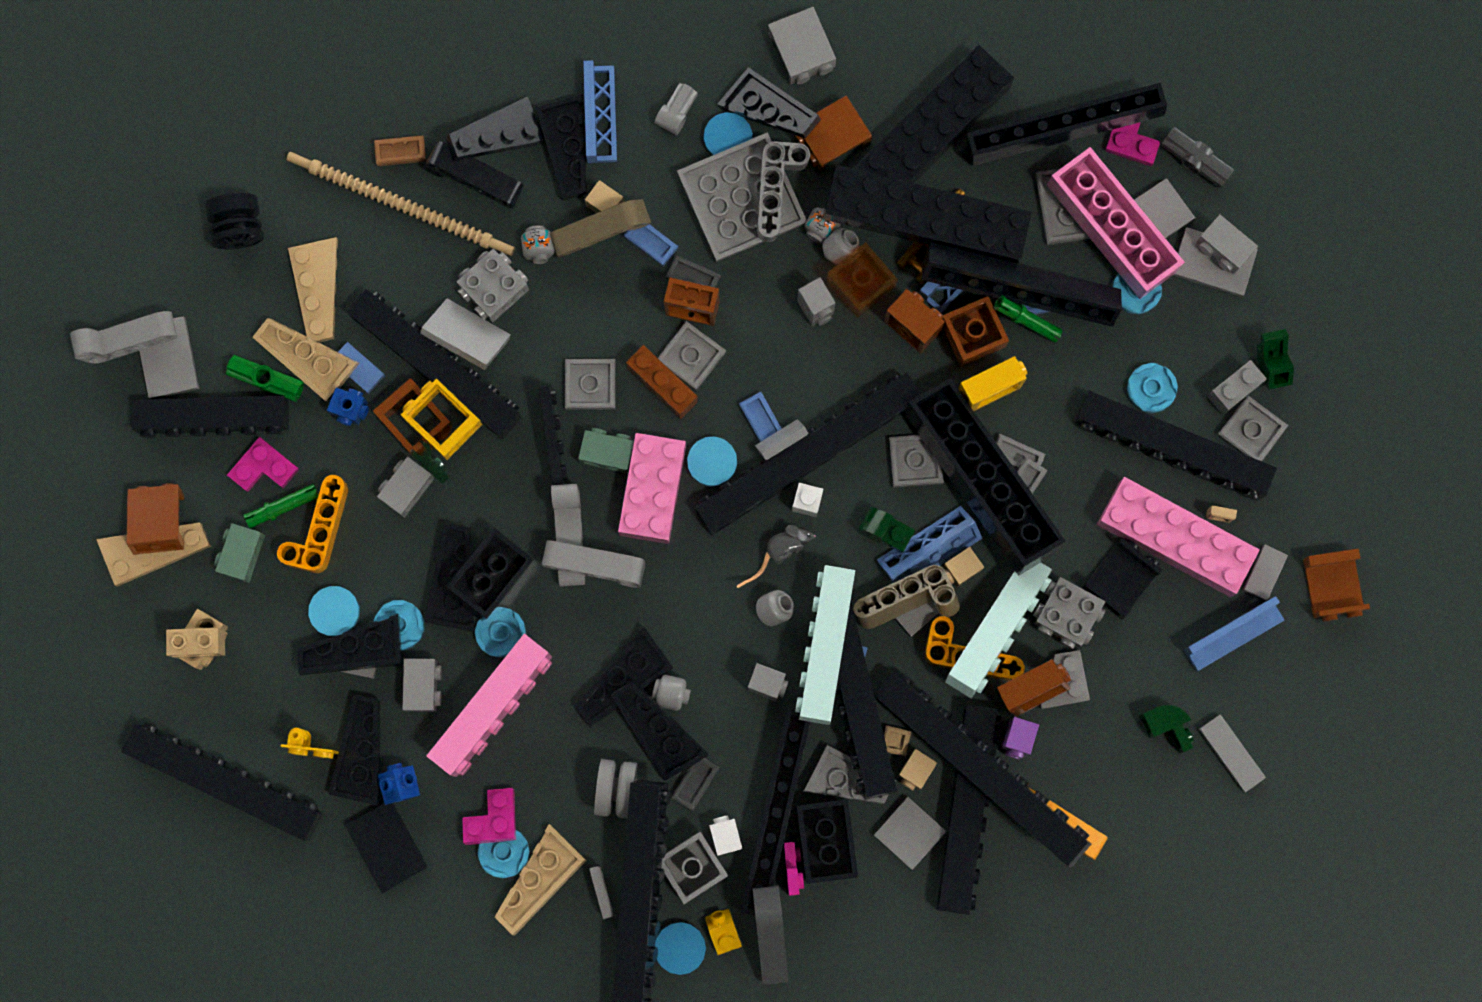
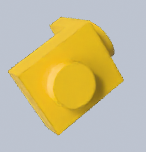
M729 909L718 910L705 917L717 955L742 947Z

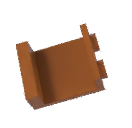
M847 95L816 113L821 118V121L806 139L794 135L797 143L808 147L810 151L809 162L813 168L817 167L820 173L825 171V166L829 162L858 145H861L862 148L871 144L872 140L871 133Z
M166 483L156 487L139 486L136 489H128L127 545L133 555L184 550V539L179 532V500H184V494L178 484Z
M1359 549L1312 555L1303 559L1314 619L1322 618L1323 622L1338 620L1337 615L1347 614V618L1363 616L1362 611L1370 609L1369 604H1363L1355 562L1361 559Z

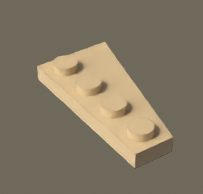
M337 237L288 248L306 335L317 342L334 339Z
M267 318L253 336L259 344L327 402L331 400L335 388L340 389L360 364L271 318Z
M199 522L179 526V532L184 539V550L133 555L127 545V534L96 540L114 585L118 587L211 547L203 525Z
M550 824L546 828L540 843L533 850V855L527 865L523 867L519 874L520 877L516 884L511 888L495 915V918L513 936L525 926L587 861Z

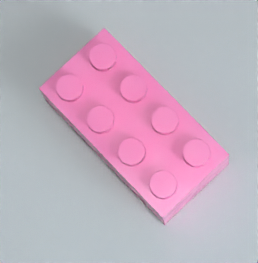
M640 433L635 434L618 529L619 536L669 544L686 451V441Z

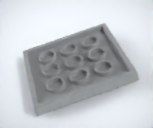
M768 132L677 170L678 177L716 262L765 242L757 234L762 154L766 144L772 142ZM772 150L767 153L770 160L779 159L776 151ZM785 170L781 227L778 236L803 226L807 221ZM768 175L765 178L766 182L770 185H775L779 182L775 175ZM767 199L764 201V206L771 210L777 207V203L772 199ZM767 217V224L764 229H766V233L771 234L773 230L771 228L772 218Z

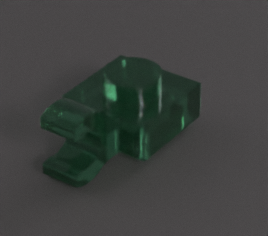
M421 440L420 443L424 446V451L418 454L415 450L411 449L410 452L414 458L420 460L433 476L443 484L450 478L444 472L447 467L438 457L434 460L431 458L430 445L426 441Z

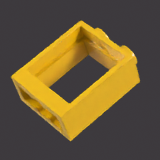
M1014 356L961 382L958 390L973 411H976L1020 389L1027 379L1025 375L1028 373L1023 362H1018Z
M435 379L433 382H427L420 390L422 394L415 401L411 399L402 408L404 412L401 416L437 452L448 460L482 426V423L439 380ZM439 392L467 418L442 445L414 420L420 411Z

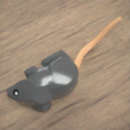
M795 525L787 526L784 533L777 534L769 540L767 552L760 570L751 578L738 584L737 588L758 578L765 571L770 558L779 565L792 557L793 552L798 553L803 550V544L815 539L816 536L812 532L800 529Z

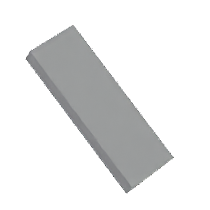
M1221 714L1198 729L1244 793L1266 778Z

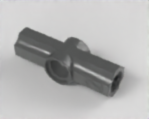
M1175 127L1161 144L1162 147L1179 158L1182 165L1188 171L1194 174L1200 173L1220 189L1234 171V169L1214 156L1213 150L1208 145L1200 141H1193Z

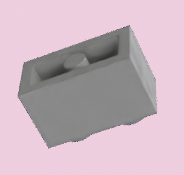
M1221 215L1213 221L1196 242L1204 254L1213 256L1219 261L1218 264L1223 270L1231 271L1233 274L1238 271L1258 247V245Z
M821 277L798 289L797 302L812 326L817 323L821 326L832 319L835 301Z
M1250 360L1206 397L1223 416L1259 387L1267 378Z
M408 456L404 461L400 460L393 469L395 474L389 481L385 480L380 485L377 496L383 503L404 518L435 479L430 472Z
M404 659V711L437 712V706H441V691H437V680L442 679V665H438L436 659Z
M757 663L748 685V691L777 701L778 696L783 698L789 681L784 680L785 673Z

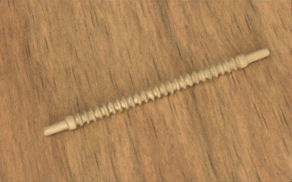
M289 152L287 155V161L307 169L314 176L319 174L320 178L326 177V181L332 179L333 184L338 182L339 186L345 185V188H351L352 192L357 190L359 195L364 193L365 197L371 196V200L376 198L378 203L383 201L384 205L390 204V208L396 207L397 211L402 209L404 214L409 212V216L416 215V219L421 217L423 222L428 220L429 225L435 223V227L441 226L442 230L448 229V233L453 231L455 236L460 234L461 238L467 237V241L472 239L474 244L479 242V245L483 248H494L509 256H512L515 247L493 238V235L488 232L483 234L481 230L475 231V227L469 228L468 224L463 226L462 221L456 223V219L450 220L449 216L443 217V213L437 215L436 210L431 212L430 208L424 209L423 205L417 206V202L412 204L410 199L405 201L404 197L398 198V194L393 196L391 191L386 193L384 188L379 190V186L373 187L372 183L367 185L365 180L360 182L359 178L353 179V175L347 176L346 172L341 174L340 169L334 171V167L328 168L327 164L322 165V162L316 159L311 161L293 152Z

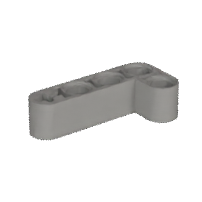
M770 142L763 149L757 234L762 241L772 242L779 235L784 170L800 171L808 165L810 151L804 144ZM772 150L777 151L780 154V158L770 160L767 153ZM800 152L804 155L805 160L796 162L793 160L792 154ZM768 175H775L779 182L775 185H770L766 182L765 178ZM772 199L777 203V207L771 210L767 209L764 206V201ZM767 217L772 218L771 228L773 230L771 234L766 233V229H764L767 224Z
M162 311L101 331L90 328L74 330L70 333L75 359L96 364L172 341L177 338L172 312Z
M551 485L556 542L583 547L578 485ZM558 570L560 587L585 585V575Z
M548 540L546 541L541 566L616 581L618 584L628 587L641 588L646 563L644 559Z

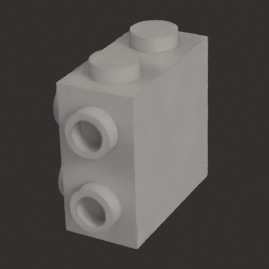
M494 248L490 252L485 251L477 259L478 263L471 269L466 268L458 276L459 280L456 281L460 288L458 293L466 302L471 300L477 306L474 309L483 320L488 318L492 323L529 291L526 283L528 281L527 277L519 269L515 272L510 266L511 260L503 252L498 254Z
M1061 577L1056 582L1051 581L1045 591V594L1048 595L1047 600L1044 604L1039 603L1033 614L1036 617L1034 624L1038 626L1037 630L1048 637H1051L1052 634L1061 639L1060 643L1070 649L1074 647L1080 648L1083 644L1087 645L1094 634L1091 631L1094 622L1099 623L1106 611L1102 608L1105 601Z

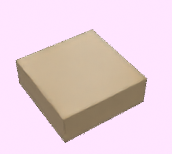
M1212 505L1207 509L1206 518L1230 523L1236 519L1237 510Z
M886 726L884 738L888 753L906 757L911 731Z

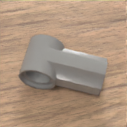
M679 83L667 105L664 104L660 109L654 124L677 136L686 121V115L697 98L698 93L692 87Z

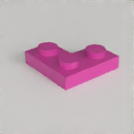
M1141 122L1111 131L1105 149L1106 152L1152 167L1161 141L1137 134Z
M259 437L227 476L245 491L249 492L264 473L284 488L299 471V468Z
M513 788L487 790L488 815L463 817V843L465 845L516 840L515 792Z
M795 842L784 843L788 895H800L799 889H804L803 873H798L796 863L801 862L800 847H795Z

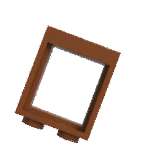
M669 277L664 298L665 315L714 326L720 303L719 288ZM690 312H693L694 316L689 317L688 314Z
M410 378L375 408L373 412L416 460L419 456L421 458L426 456L432 450L431 445L422 438L412 446L388 419L413 396L417 395L419 397L422 394L420 392L421 389ZM430 401L426 406L441 422L429 434L436 441H443L450 435V429L453 425L435 404Z
M1052 659L997 687L1007 709L1017 717L1070 690L1068 682L1072 680L1066 668L1061 663L1057 664Z

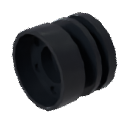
M229 193L206 201L207 220L213 224L209 228V233L212 236L210 241L213 248L223 250L241 249L257 245L263 241L262 223L260 220L255 219L260 214L256 195L250 193Z

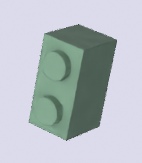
M592 428L591 431L585 430L578 458L579 462L628 474L634 445L631 437L624 434H616V437L606 435L607 432L605 430Z
M232 523L230 529L227 528L224 533L223 543L225 544L222 553L219 552L216 556L214 563L216 567L215 572L250 583L266 535Z

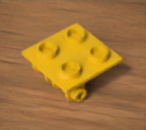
M300 728L291 729L288 734L287 745L281 744V747L288 748L287 753L308 756V751H311L313 756L333 759L334 754H339V751L311 748L310 732Z

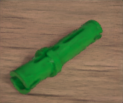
M1003 295L998 297L1002 302L995 301L994 309L1010 317L1011 321L1015 324L1021 323L1053 343L1058 341L1054 336L1061 337L1062 329L1028 311L1025 305L1016 304Z
M314 483L276 501L271 503L267 501L264 503V506L243 515L248 527L252 529L270 519L271 521L277 520V516L317 499L319 493H317L318 491Z

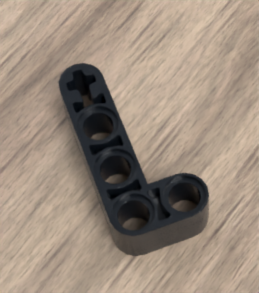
M437 141L433 145L423 166V169L432 175L440 178L447 176L508 208H514L524 187L518 180L474 157L454 161L448 144Z

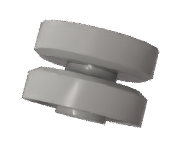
M601 759L597 778L594 815L608 817L612 811L613 801H616L617 817L628 819L630 782L637 780L638 763L623 762L619 777H616L617 765L615 761Z

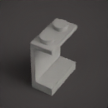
M814 7L768 24V35L771 41L776 43L789 73L788 81L790 85L794 83L803 84L809 81L811 76L816 74L825 75L833 70L836 65V57Z

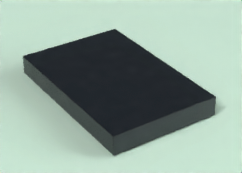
M384 803L345 825L381 893L390 890L428 868L394 803L387 805Z

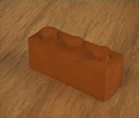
M644 345L626 362L627 369L680 419L698 403V396Z

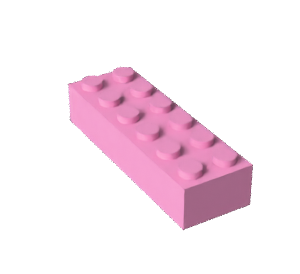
M1091 147L1051 176L1047 183L1049 189L1139 299H1142L1175 274L1185 263Z
M1126 477L1119 481L1096 524L1121 539L1123 538L1125 541L1127 539L1133 541L1145 552L1229 597L1237 594L1260 551L1258 548Z
M523 634L427 754V757L449 775L457 777L461 774L463 776L472 765L469 762L475 754L479 756L487 747L488 743L486 740L491 734L496 735L503 727L504 723L502 720L507 713L512 715L519 707L520 702L518 700L523 693L528 695L535 687L536 682L534 680L539 673L544 675L550 668L552 656L549 652L526 634Z

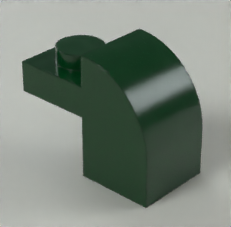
M1286 329L1261 334V343L1257 345V358L1260 370L1267 378L1265 383L1268 390L1293 385L1294 365L1288 355L1289 335Z
M870 507L857 532L877 543L883 542L903 553L915 529L893 518L894 516L887 512Z
M1163 705L1139 715L1150 738L1169 731L1179 753L1193 748L1191 744L1194 742L1193 736L1189 729H1184L1182 725L1191 721V718L1181 708L1173 705Z

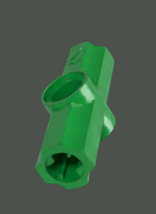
M233 355L227 365L226 376L255 386L264 392L285 396L286 399L297 402L303 392V381L272 370L268 366L259 365L236 355ZM266 373L270 374L269 382L260 384L261 376Z

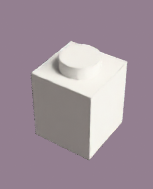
M799 483L792 511L817 517L823 489Z
M728 815L713 819L714 824L709 826L717 856L741 850L742 845L735 819L729 820Z

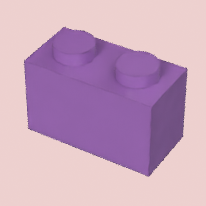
M1017 717L1009 719L1000 749L1006 751V756L1018 760L1031 755L1039 724Z

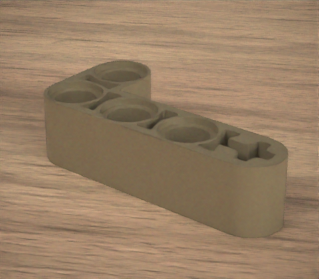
M630 200L550 233L557 257H563L625 231L645 227L652 222L644 200Z
M931 565L860 598L854 604L853 610L859 624L865 629H872L930 601L934 602L941 615L950 617L959 611L960 603L945 570L939 565ZM935 579H941L936 583H932ZM912 590H917L915 593L909 594ZM945 599H951L947 603H942ZM895 600L892 604L886 605L887 602Z

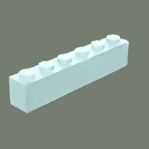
M1039 563L1020 576L1014 571L950 671L945 683L971 699L976 691L981 694L988 683V680L985 679L989 671L994 673L1001 662L998 658L1001 651L1007 653L1014 639L1010 638L1013 632L1017 631L1019 633L1027 621V619L1023 618L1027 610L1032 613L1039 602V599L1036 598L1039 591L1044 593L1052 580L1048 578L1052 571L1051 568Z
M825 565L824 571L818 572L816 587H821L820 596H814L812 612H817L815 622L810 621L808 637H813L811 647L806 646L804 662H808L807 672L801 673L799 687H804L803 698H797L795 712L800 713L799 720L830 725L855 570Z

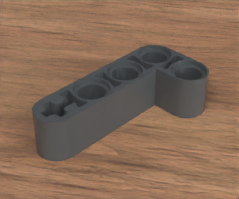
M779 886L753 888L762 984L788 983Z

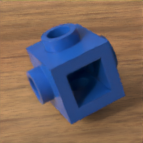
M335 388L327 412L331 416L337 417L336 421L343 425L351 426L352 423L359 425L361 420L366 419L369 406H367L368 402L362 397V392L349 388L348 392Z
M402 763L386 767L387 772L378 775L379 786L385 805L420 796L413 765L402 767Z

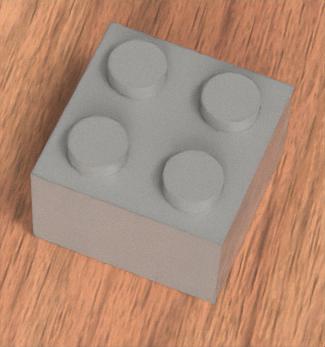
M701 832L678 845L662 858L664 873L683 904H686L728 877V874Z

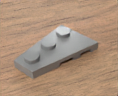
M828 745L803 791L877 804H884L888 795L865 800L864 794L859 795L856 780L860 779L858 769L853 770L851 759L848 755Z

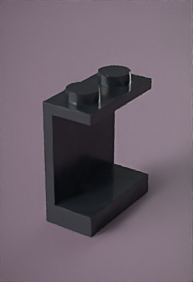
M1123 538L1118 541L1082 587L1083 590L1104 600L1105 604L1103 606L1121 620L1131 611V607L1154 578L1162 572V569L1158 567L1160 564L1150 555L1144 556L1138 551L1140 548L1136 543L1129 539L1125 541Z

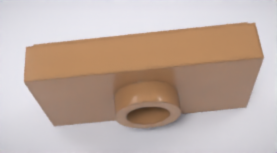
M423 135L374 140L377 167L426 162Z

